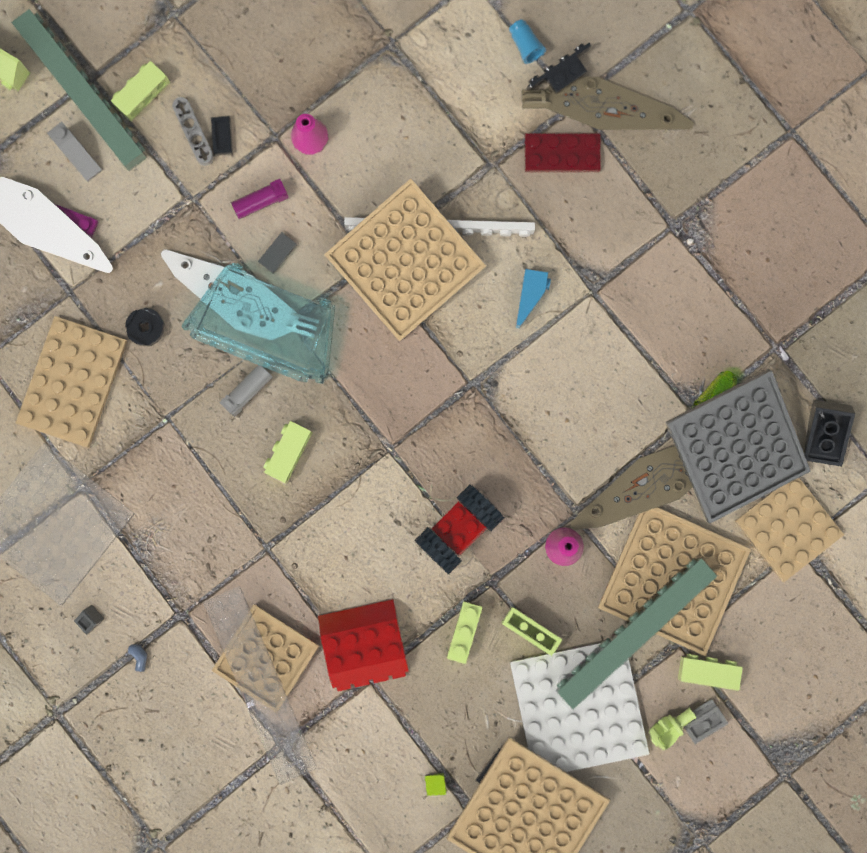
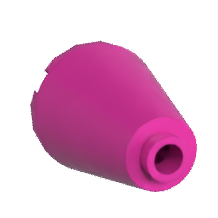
M302 114L297 118L292 128L291 141L298 151L306 155H314L321 152L328 142V131L324 123L310 114Z
M558 528L549 534L545 550L553 563L560 566H569L581 558L584 544L581 536L575 530ZM566 543H569L570 545L569 550L565 549Z

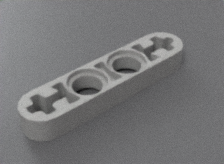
M184 97L176 98L172 105L173 110L199 164L208 166L213 162L214 156L191 105ZM180 103L185 105L184 109L187 114L183 115L179 108ZM187 119L194 120V125L191 128H187L184 125ZM199 135L202 137V141L200 144H193L192 138ZM203 148L206 155H208L207 160L201 158L202 154L199 149Z

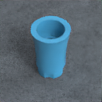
M518 20L510 26L511 37L518 47L524 64L532 63L545 54L546 47L539 41L525 20Z

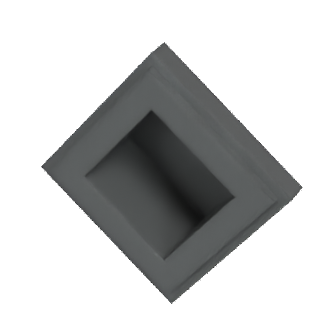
M90 605L78 615L74 622L87 635L104 620V617L93 605Z

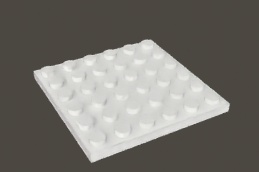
M601 643L554 652L552 656L545 654L510 662L528 749L565 772L649 755L629 659L575 709H572L555 691L558 688L556 686L557 683L563 678L568 679L572 675L571 671L578 664L582 666L587 661L585 658L592 651L596 653L601 648Z

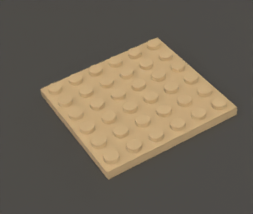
M409 179L324 254L399 341L486 267L412 179Z
M658 507L637 515L597 608L629 622L628 618L637 611L639 613L644 609L643 604L648 599H654L659 595L657 591L662 586H668L673 582L671 578L679 571L683 573L687 569L686 564L693 558L695 560L701 558L717 577L656 634L706 656L751 549Z
M508 737L447 835V840L468 853H578L609 804L610 799Z

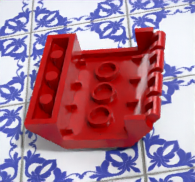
M394 599L318 616L320 637L332 688L337 687L338 691L351 689V684H354L355 688L370 685V680L372 679L374 683L388 681V676L392 675L393 679L406 677L405 672L409 670L399 630Z

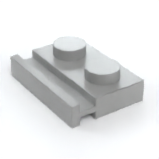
M713 699L692 711L696 719L684 726V729L693 743L697 744L728 725V722Z

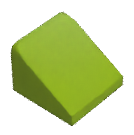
M444 773L425 775L427 796L447 795Z

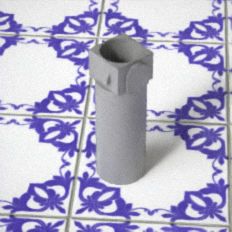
M258 364L219 403L235 417L273 377Z

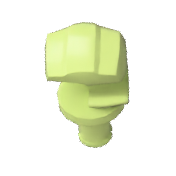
M688 708L676 718L671 717V715L665 716L654 724L649 730L653 744L663 751L671 747L679 736L684 734L682 732L683 727L696 719L691 709Z

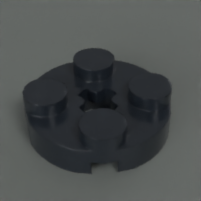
M150 308L133 311L125 323L128 338L139 346H153L162 338L164 333V321L156 311ZM148 322L149 330L141 332V324H146Z

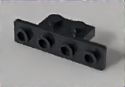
M590 42L586 45L580 44L574 49L575 53L572 55H564L559 59L560 63L556 66L552 64L547 67L542 76H534L528 81L529 85L526 89H533L546 80L555 94H557L586 74L587 70L578 57L590 49L592 46Z

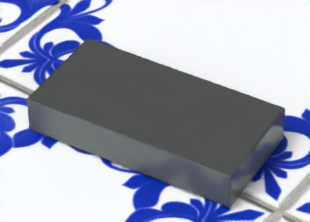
M281 232L258 262L274 274L297 244Z

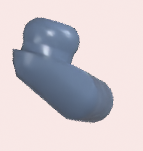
M131 644L128 647V653L137 660L135 671L145 672L147 653L140 645Z

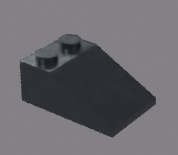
M813 399L804 449L807 461L842 467L856 414L852 405Z

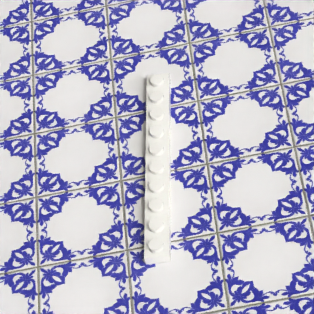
M345 217V229H349L350 232L365 218ZM447 220L457 232H462L463 235L481 233L483 236H491L492 233H500V236L519 234L521 237H529L535 231V222Z

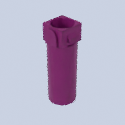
M279 178L259 190L232 201L231 204L238 219H241L276 202H282L288 199L289 196Z

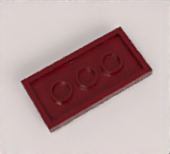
M525 133V172H600V133Z

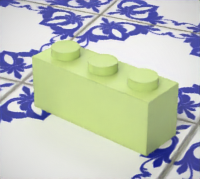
M150 61L140 68L139 73L135 77H131L126 82V86L122 90H118L113 95L111 102L126 118L132 121L170 81Z
M292 421L284 425L281 431L283 436L280 442L276 441L272 449L274 454L271 459L268 458L263 467L266 469L264 473L286 484L312 435L310 430Z
M463 601L447 659L466 664L482 606Z
M512 606L501 622L551 656L562 641L561 638Z
M687 654V657L681 656L678 680L740 690L743 667L738 666L736 661L725 660V663H719L717 658L706 657V660L698 659V655Z

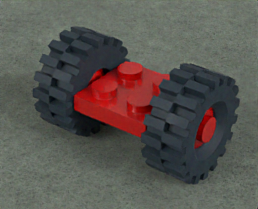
M471 484L456 497L459 501L431 529L427 527L414 540L448 575L462 562L459 557L486 529L492 531L505 518Z

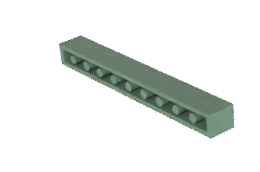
M28 9L11 23L126 169L130 171L146 159V156L143 154L145 149L139 141L135 143L132 140L134 135L128 127L123 128L120 123L123 121L117 113L112 114L110 112L111 106L106 99L103 98L101 100L98 97L100 92L95 85L87 83L89 78L83 70L78 71L75 66L78 64L72 56L67 57L65 55L66 49L61 42L58 41L56 43L53 40L55 35L49 27L44 28L42 26L44 21L38 13L33 14Z
M693 558L686 564L687 569L683 573L680 571L671 578L673 582L670 585L662 586L657 591L659 594L657 597L648 599L643 604L644 609L639 613L637 611L628 618L630 621L625 626L623 624L614 631L615 635L611 639L606 638L600 644L601 648L596 653L592 651L585 658L587 661L582 666L578 664L571 671L572 675L568 679L563 678L557 683L556 686L558 688L555 691L572 709H575L717 577L701 558L697 560Z

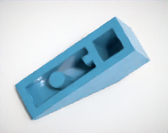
M525 269L516 328L522 326L543 297L545 290H549L551 279L547 278L548 272Z

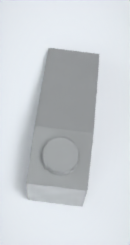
M60 122L47 133L87 182L102 171L63 122Z

